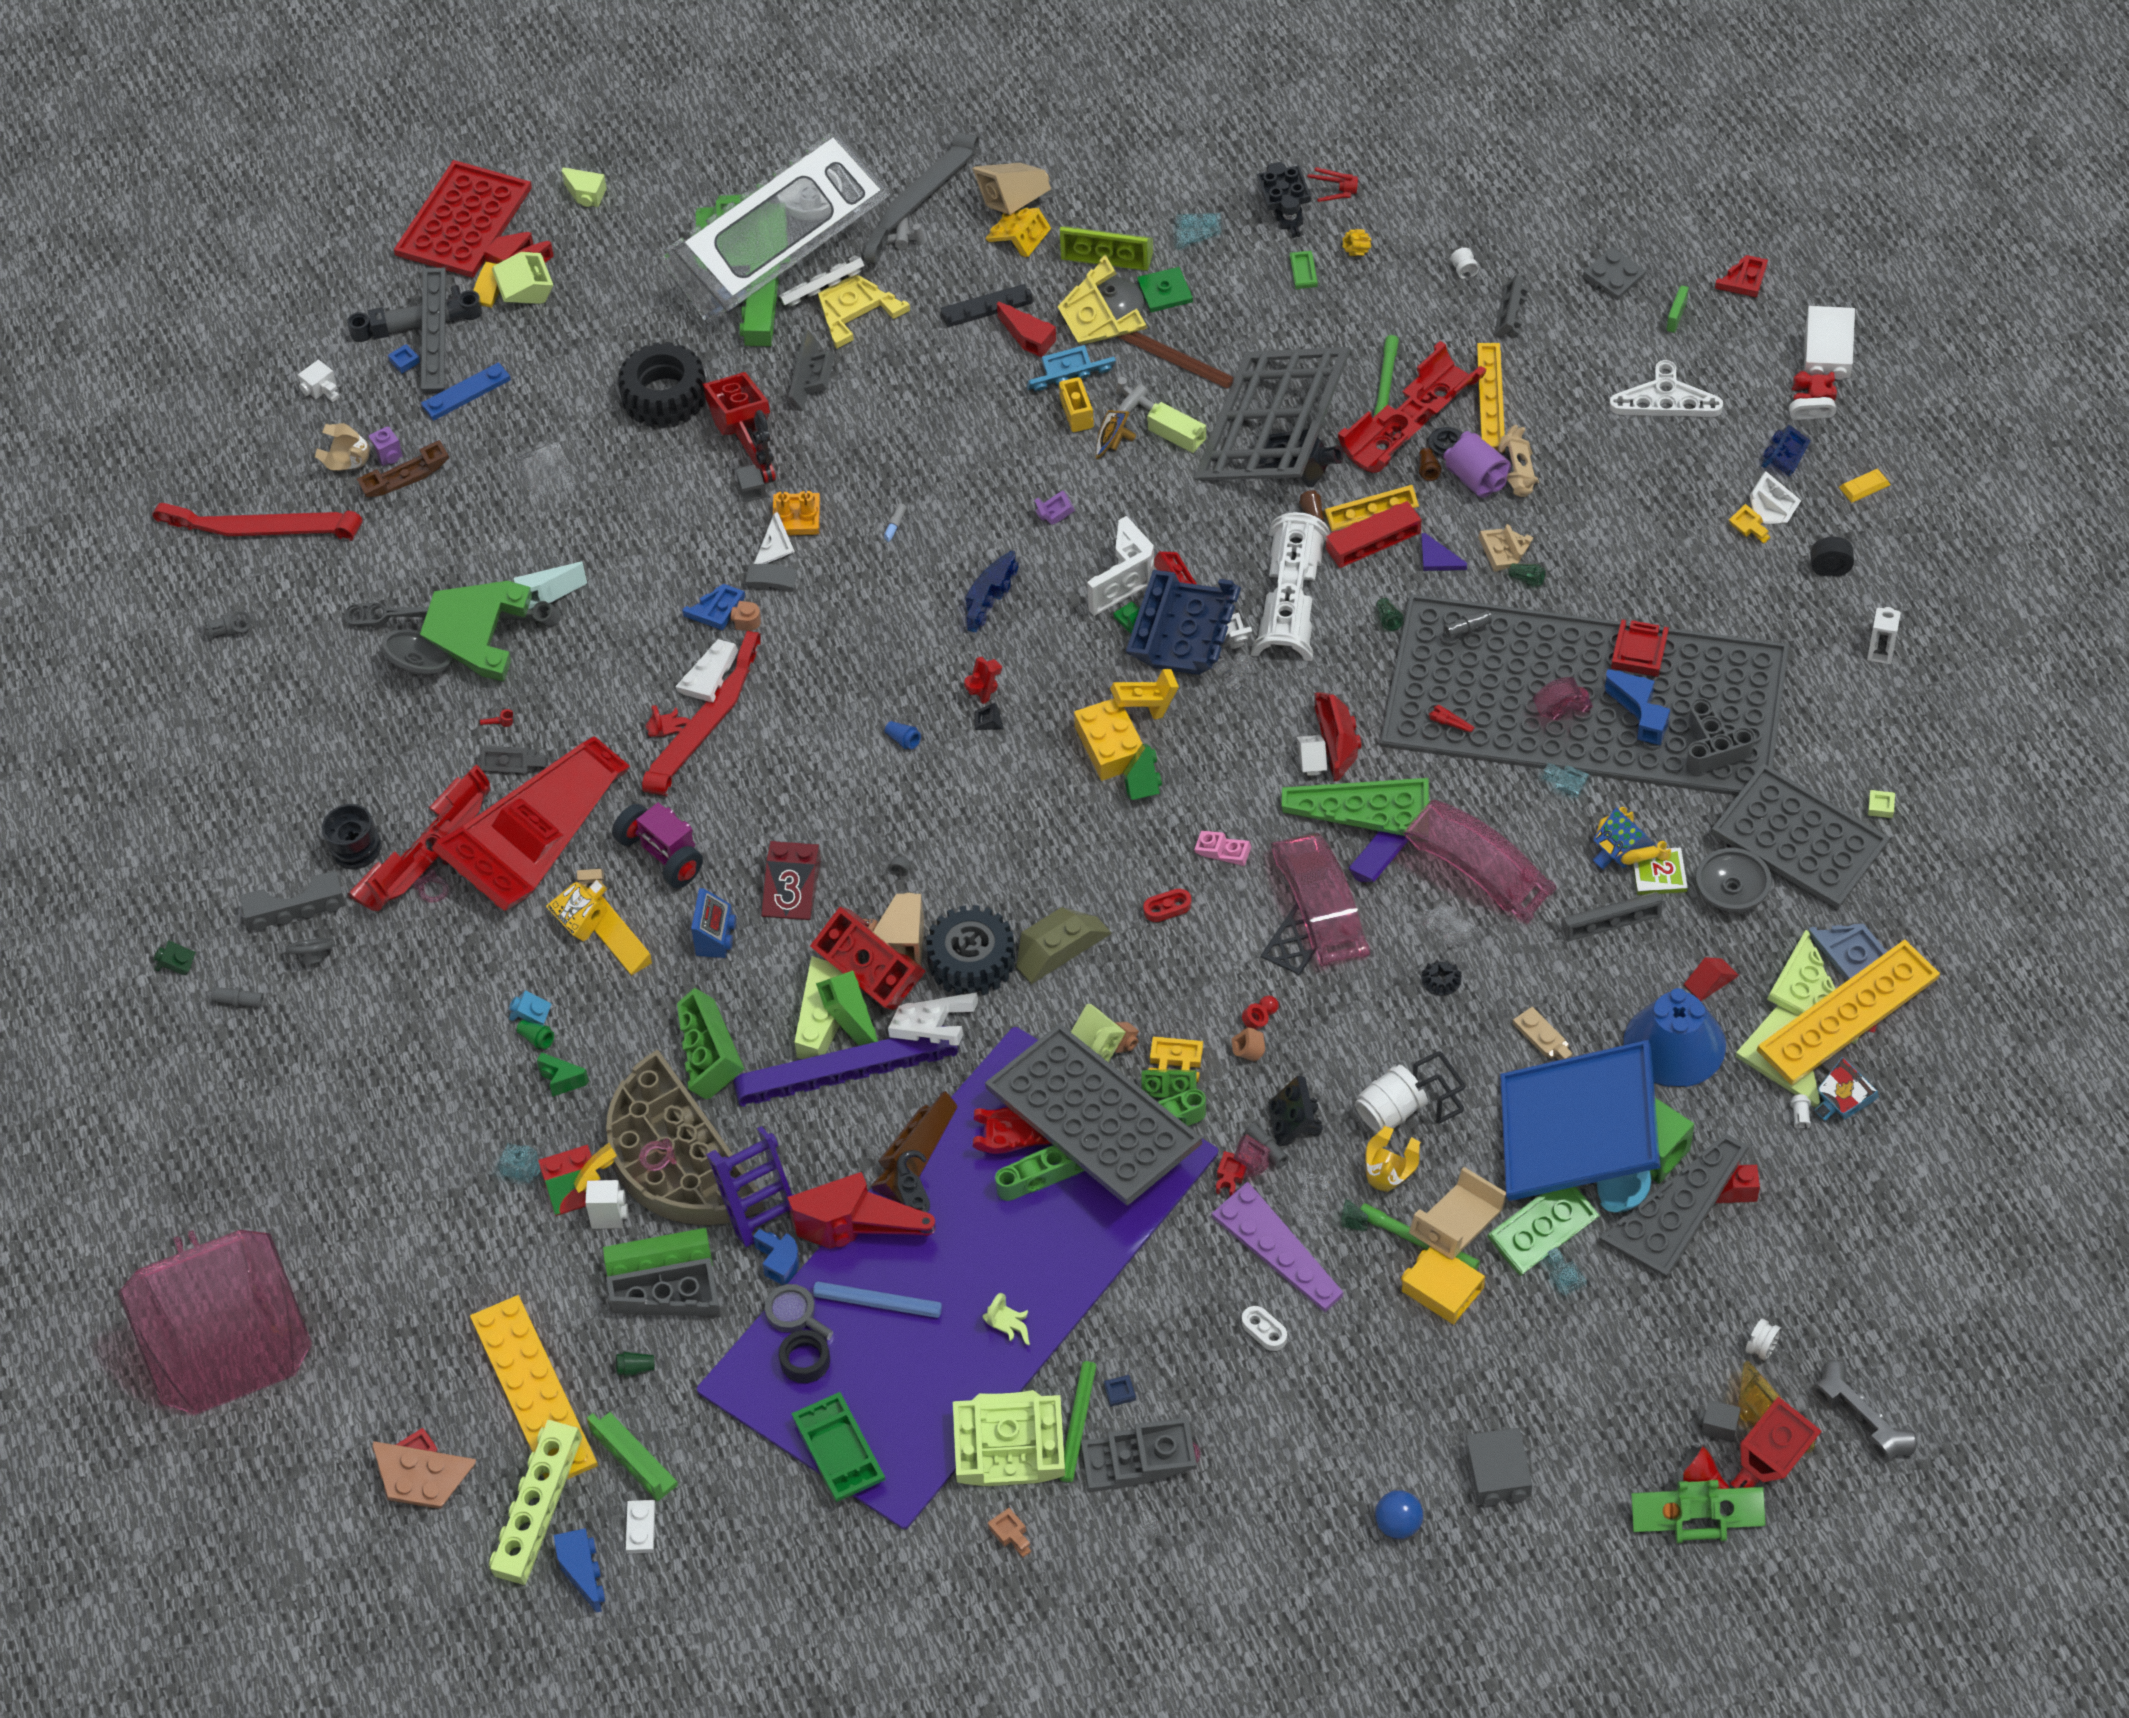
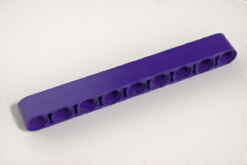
M920 1036L917 1041L890 1038L743 1073L734 1078L733 1084L739 1105L745 1107L748 1103H762L770 1101V1098L777 1096L783 1098L795 1095V1092L804 1090V1092L820 1089V1086L828 1084L833 1086L845 1083V1080L849 1079L858 1080L870 1077L869 1075L874 1073L892 1072L895 1068L899 1067L904 1069L917 1066L920 1062L924 1061L929 1063L942 1060L945 1056L952 1055L954 1057L958 1054L959 1050L957 1045H950L949 1040L940 1039V1043H931L930 1038Z

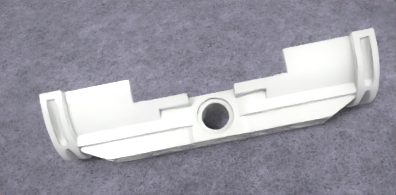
M1298 512L1287 513L1278 516L1270 525L1269 536H1273L1269 561L1271 562L1269 577H1278V587L1273 593L1269 592L1266 595L1264 615L1260 622L1258 638L1252 645L1251 656H1259L1265 648L1275 644L1292 646V649L1298 651L1305 661H1312L1313 650L1310 646L1312 598L1304 595L1302 589L1304 580L1315 581L1317 566H1321L1324 541H1326V536L1330 534L1327 525L1313 515ZM1299 537L1302 539V542L1292 543L1290 539ZM1292 552H1296L1295 560H1291ZM1283 610H1288L1292 614L1288 617H1283L1279 613Z

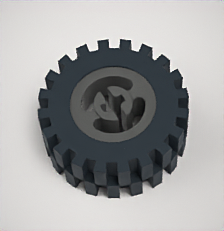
M966 905L959 906L960 912L957 913L950 909L947 911V918L940 915L936 919L937 926L932 924L929 928L930 935L927 934L926 948L931 976H934L935 982L938 985L943 983L944 990L947 992L954 988L955 995H963V991L969 994L981 991L982 995L989 994L990 987H993L996 991L1001 987L1000 980L1006 983L1009 979V972L1013 973L1014 936L1008 921L1003 923V916L999 913L993 916L992 909L986 907L984 912L980 911V906L973 905L972 910H966ZM981 941L984 942L987 946L983 947ZM954 950H960V955L957 954Z

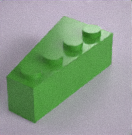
M694 988L677 1003L680 1030L684 1032L683 1050L687 1052L688 1061L685 1062L686 1072L690 1074L688 1089L704 1099H709L744 1070V1066L715 1000Z

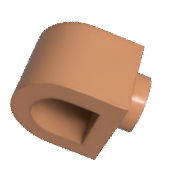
M739 601L738 606L732 608L731 621H734L735 629L752 631L760 626L761 615L758 605L752 602Z
M1125 1021L1114 1022L1126 1032L1115 1052L1120 1053L1133 1050L1138 1044L1136 1036L1139 1030Z
M1248 1027L1231 1038L1233 1053L1238 1057L1254 1062L1260 1059L1265 1052L1264 1035L1253 1028Z

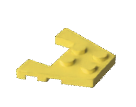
M1106 255L1099 260L1100 263L1094 270L1091 269L1088 272L1085 280L1079 286H1076L1058 306L1079 345L1148 328L1137 309L1116 320L1097 286L1117 274Z
M857 274L818 293L819 302L836 349L854 340L853 333L846 327L845 323L872 309L882 306L892 319L910 311V304L904 300L901 302L895 299V295L890 292L884 293L878 289L877 285Z

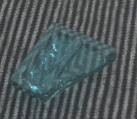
M1221 213L1176 214L1177 250L1184 249V246L1190 243H1199L1208 237L1221 234Z

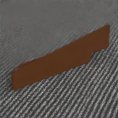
M946 1091L940 1094L931 1107L925 1104L915 1113L878 1160L885 1170L870 1186L874 1191L901 1204L904 1203L898 1189V1158L902 1153L909 1150L920 1151L927 1159L926 1162H922L917 1157H912L906 1162L907 1167L920 1177L957 1109V1104Z

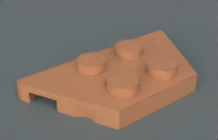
M373 1441L372 1446L378 1463L380 1477L384 1483L387 1500L441 1509L476 1463V1459L375 1441Z

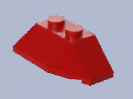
M1316 692L1314 693V707L1335 782L1342 778L1358 758V749H1361V739L1359 735H1355L1356 721L1354 716H1350L1348 707L1334 694Z

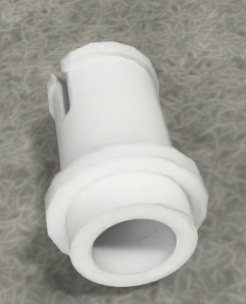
M1795 1095L1790 1102V1107L1793 1108L1795 1128H1805V1123L1807 1128L1811 1126L1809 1116L1811 1101L1806 1095Z

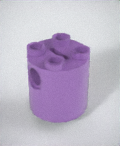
M1469 431L1464 432L1460 436L1459 441L1452 448L1446 450L1443 456L1446 460L1447 469L1459 477L1461 482L1481 498L1501 490L1507 482V474L1511 471L1510 461L1482 440L1480 435Z

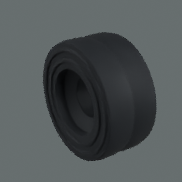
M1826 537L1816 541L1811 547V567L1816 574L1820 576H1842L1853 568L1854 552L1848 540L1841 537Z

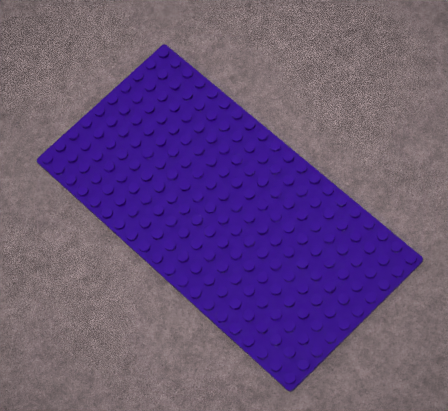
M1013 1027L951 1097L957 1104V1109L919 1177L930 1201L928 1213L932 1214L935 1218V1232L928 1236L858 1233L854 1241L849 1242L843 1247L829 1249L820 1246L788 1282V1284L802 1286L812 1294L815 1304L813 1318L833 1331L832 1337L826 1340L830 1352V1366L825 1375L814 1382L797 1383L790 1380L783 1373L779 1360V1348L784 1338L790 1335L791 1332H781L774 1329L768 1323L764 1310L697 1386V1392L700 1396L818 1474L820 1472L805 1447L791 1413L841 1392L886 1479L851 1496L901 1529H908L956 1471L953 1402L971 1401L979 1393L1004 1394L1022 1392L1218 1156V1148L1202 1139L1201 1146L1128 1206L1086 1171L1014 1200L1006 1201L1001 1199L997 1195L995 1176L997 1171L1020 1161L1024 1157L1053 1146L1042 1144L999 1154L979 1151L972 1147L974 1137H984V1124L974 1120V1110L978 1108L997 1110L1007 1107L986 1089L985 1082L1038 1041V1039L1018 1027ZM872 1188L868 1191V1192H870V1193H873V1194L879 1195V1196H881V1197L890 1199V1198H888V1197H886V1196H884V1195H882V1194H880V1193L874 1191ZM816 1282H824L936 1301L942 1304V1312L940 1317L936 1318L815 1297L813 1288ZM999 1293L1005 1294L1006 1306L1019 1313L1028 1310L1026 1319L1021 1322L1027 1327L1029 1346L1024 1343L1021 1333L1013 1330L1014 1339L1010 1341L1008 1334L991 1327L983 1319V1315L988 1312V1307ZM787 1295L775 1302L772 1311L777 1319L791 1322L798 1320L805 1314L807 1303L799 1296ZM806 1326V1327H805L804 1329H802V1330H812V1329H810L809 1327ZM812 1346L798 1347L789 1355V1361L792 1365L803 1368L814 1365L820 1359L819 1350Z

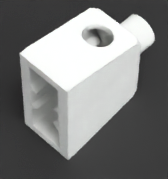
M1891 607L1876 609L1867 660L1891 664L1901 612ZM1880 634L1888 636L1886 646L1888 655L1873 653L1878 648Z

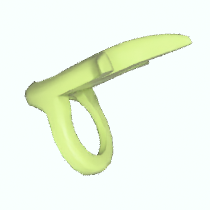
M999 1293L988 1307V1312L983 1315V1319L991 1327L1008 1334L1010 1341L1014 1339V1330L1021 1333L1026 1345H1030L1027 1327L1021 1322L1026 1319L1028 1310L1019 1313L1006 1306L1005 1294Z

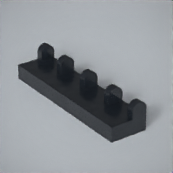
M1025 284L941 307V314L949 328L998 314V302L1010 305L1013 308L1033 304L1032 293Z

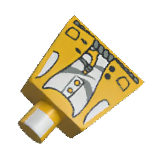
M597 879L589 888L575 882L546 907L573 936L585 941L590 937L607 912V908L599 900L607 888Z

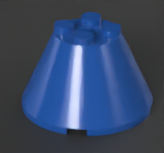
M1681 988L1673 989L1640 1010L1630 1020L1624 1034V1045L1649 1040L1654 1083L1666 1087H1689L1704 1082L1717 1072L1725 1057L1726 1039L1721 1026L1697 997L1685 992Z

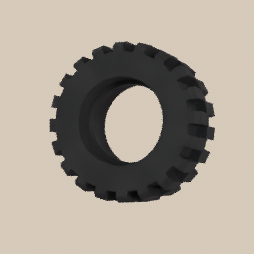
M657 342L649 347L645 345L640 348V351L635 350L631 353L630 358L627 357L622 363L618 373V383L622 405L631 418H635V421L640 424L645 421L646 426L653 427L654 424H658L659 428H666V424H672L673 427L679 425L681 420L684 422L690 420V415L693 414L695 416L700 411L699 407L704 406L706 402L703 384L706 383L704 367L700 358L695 356L693 351L690 349L686 350L680 344L675 346L671 342H666L665 344ZM659 379L679 381L675 386L665 390L646 388L648 384Z

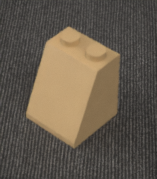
M1010 163L975 166L972 168L986 206L1007 214H1012L1051 190L1049 176L1046 171L1027 164Z
M914 893L896 894L873 932L897 952L909 956L922 967L924 933L921 894Z

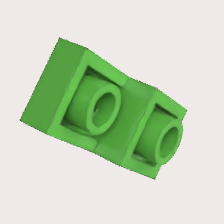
M1142 1070V1090L1151 1097L1166 1098L1190 1089H1197V1070Z

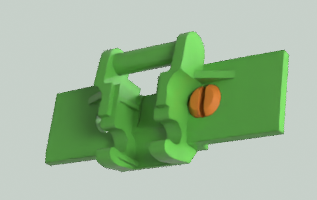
M1718 1480L1699 1482L1679 1481L1677 1483V1490L1631 1493L1633 1532L1675 1530L1677 1544L1683 1543V1540L1720 1539V1541H1727V1528L1765 1526L1763 1487L1721 1489L1717 1488L1719 1487ZM1724 1500L1730 1501L1733 1505V1511L1726 1516L1720 1514V1502ZM1691 1518L1717 1519L1718 1528L1682 1529V1522L1688 1521Z

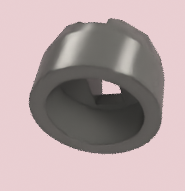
M895 856L890 863L889 871L897 875L898 869H903L900 875L906 876L910 868V862L905 856Z

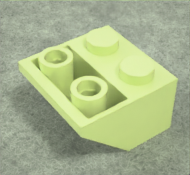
M520 252L492 268L504 302L541 304L546 302L553 287L541 253Z

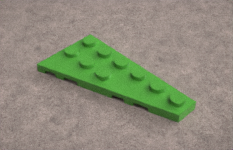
M1428 778L1282 788L1283 813L1430 841Z

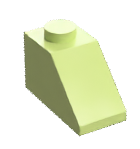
M563 167L564 185L576 202L585 207H599L607 189L604 174Z

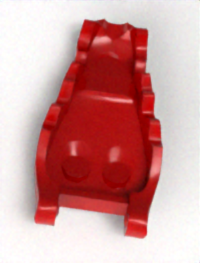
M1008 1107L997 1110H985L982 1108L974 1110V1120L984 1124V1137L976 1136L973 1138L972 1147L979 1151L999 1154L1036 1145H1053Z

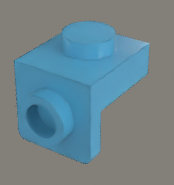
M525 990L519 997L515 996L511 1001L509 1020L514 1021L517 1017H520L528 1022L543 1025L552 1004Z

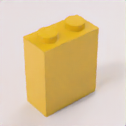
M1430 1246L1428 1250L1424 1249L1419 1254L1413 1268L1409 1267L1401 1277L1402 1292L1454 1325L1484 1289L1485 1276L1455 1257L1452 1260Z

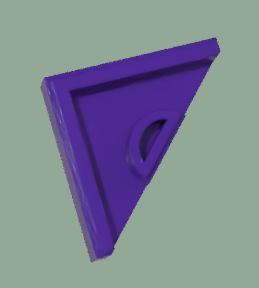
M1422 533L1423 571L1467 570V563L1426 533Z

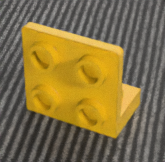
M1024 208L1012 214L1003 213L1001 220L990 229V233L985 239L988 242L1012 240L1020 255L1029 257L1051 230V227L1039 208Z

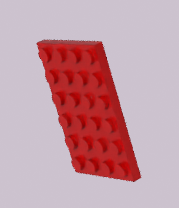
M453 160L393 249L395 256L436 268H446L447 271L474 278L485 261L484 251L486 247L502 235L532 189L531 181Z

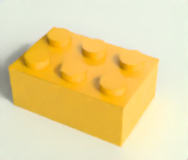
M1113 698L1074 711L1075 729L1101 781L1123 774L1137 750L1143 744L1125 708L1118 707Z

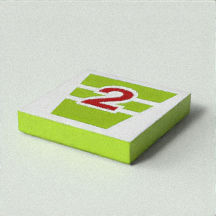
M1667 848L1671 849V857L1668 860L1664 861L1656 857L1633 864L1637 895H1647L1655 892L1658 894L1687 892L1688 887L1681 848Z

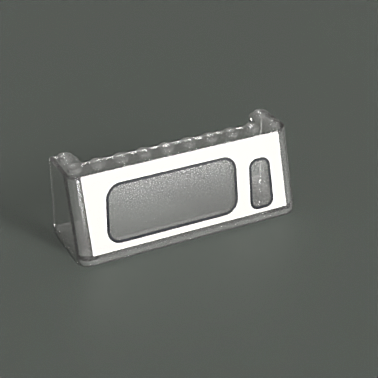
M830 132L806 149L807 155L803 158L798 155L789 161L791 166L786 170L782 166L772 173L773 179L768 181L765 178L756 184V191L752 193L749 189L739 196L741 200L735 205L732 201L722 208L724 211L722 215L718 216L715 213L705 220L707 223L705 227L701 228L698 225L688 232L690 234L688 239L684 240L681 237L664 249L666 254L660 257L707 324L734 308L892 194L882 180L839 133L834 135L833 132Z

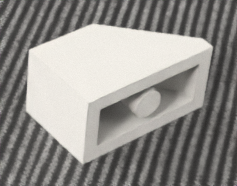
M1322 736L1297 737L1302 772H1307V775L1322 774V770H1327L1325 741Z

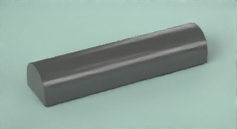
M1655 892L1562 917V929L1567 940L1572 941L1661 917L1662 899Z

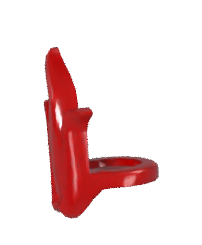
M652 705V716L645 727L649 731V737H663L680 733L683 729L681 727L686 726L690 719L686 717L677 718L678 709L676 707L671 714L660 716L657 706Z

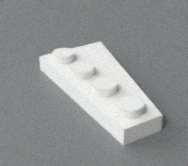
M854 255L849 258L850 263H839L830 269V273L818 274L810 279L811 282L801 283L779 295L782 304H788L789 307L801 302L800 297L806 294L811 297L821 292L820 288L827 284L829 287L841 282L840 278L847 274L851 277L860 273V268L865 266L861 257Z

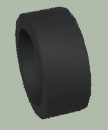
M799 1330L791 1333L784 1338L780 1345V1365L783 1373L792 1381L797 1383L817 1381L825 1375L830 1366V1352L826 1340L819 1333L812 1330ZM812 1346L819 1350L820 1359L814 1365L803 1368L792 1365L789 1361V1355L798 1347Z

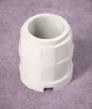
M1395 1064L1387 1070L1385 1075L1371 1082L1357 1096L1355 1107L1362 1120L1375 1133H1378L1383 1126L1395 1128L1404 1123L1415 1111H1419L1426 1106L1428 1099L1423 1089L1418 1091L1415 1086L1418 1081L1410 1071L1400 1064L1398 1066Z

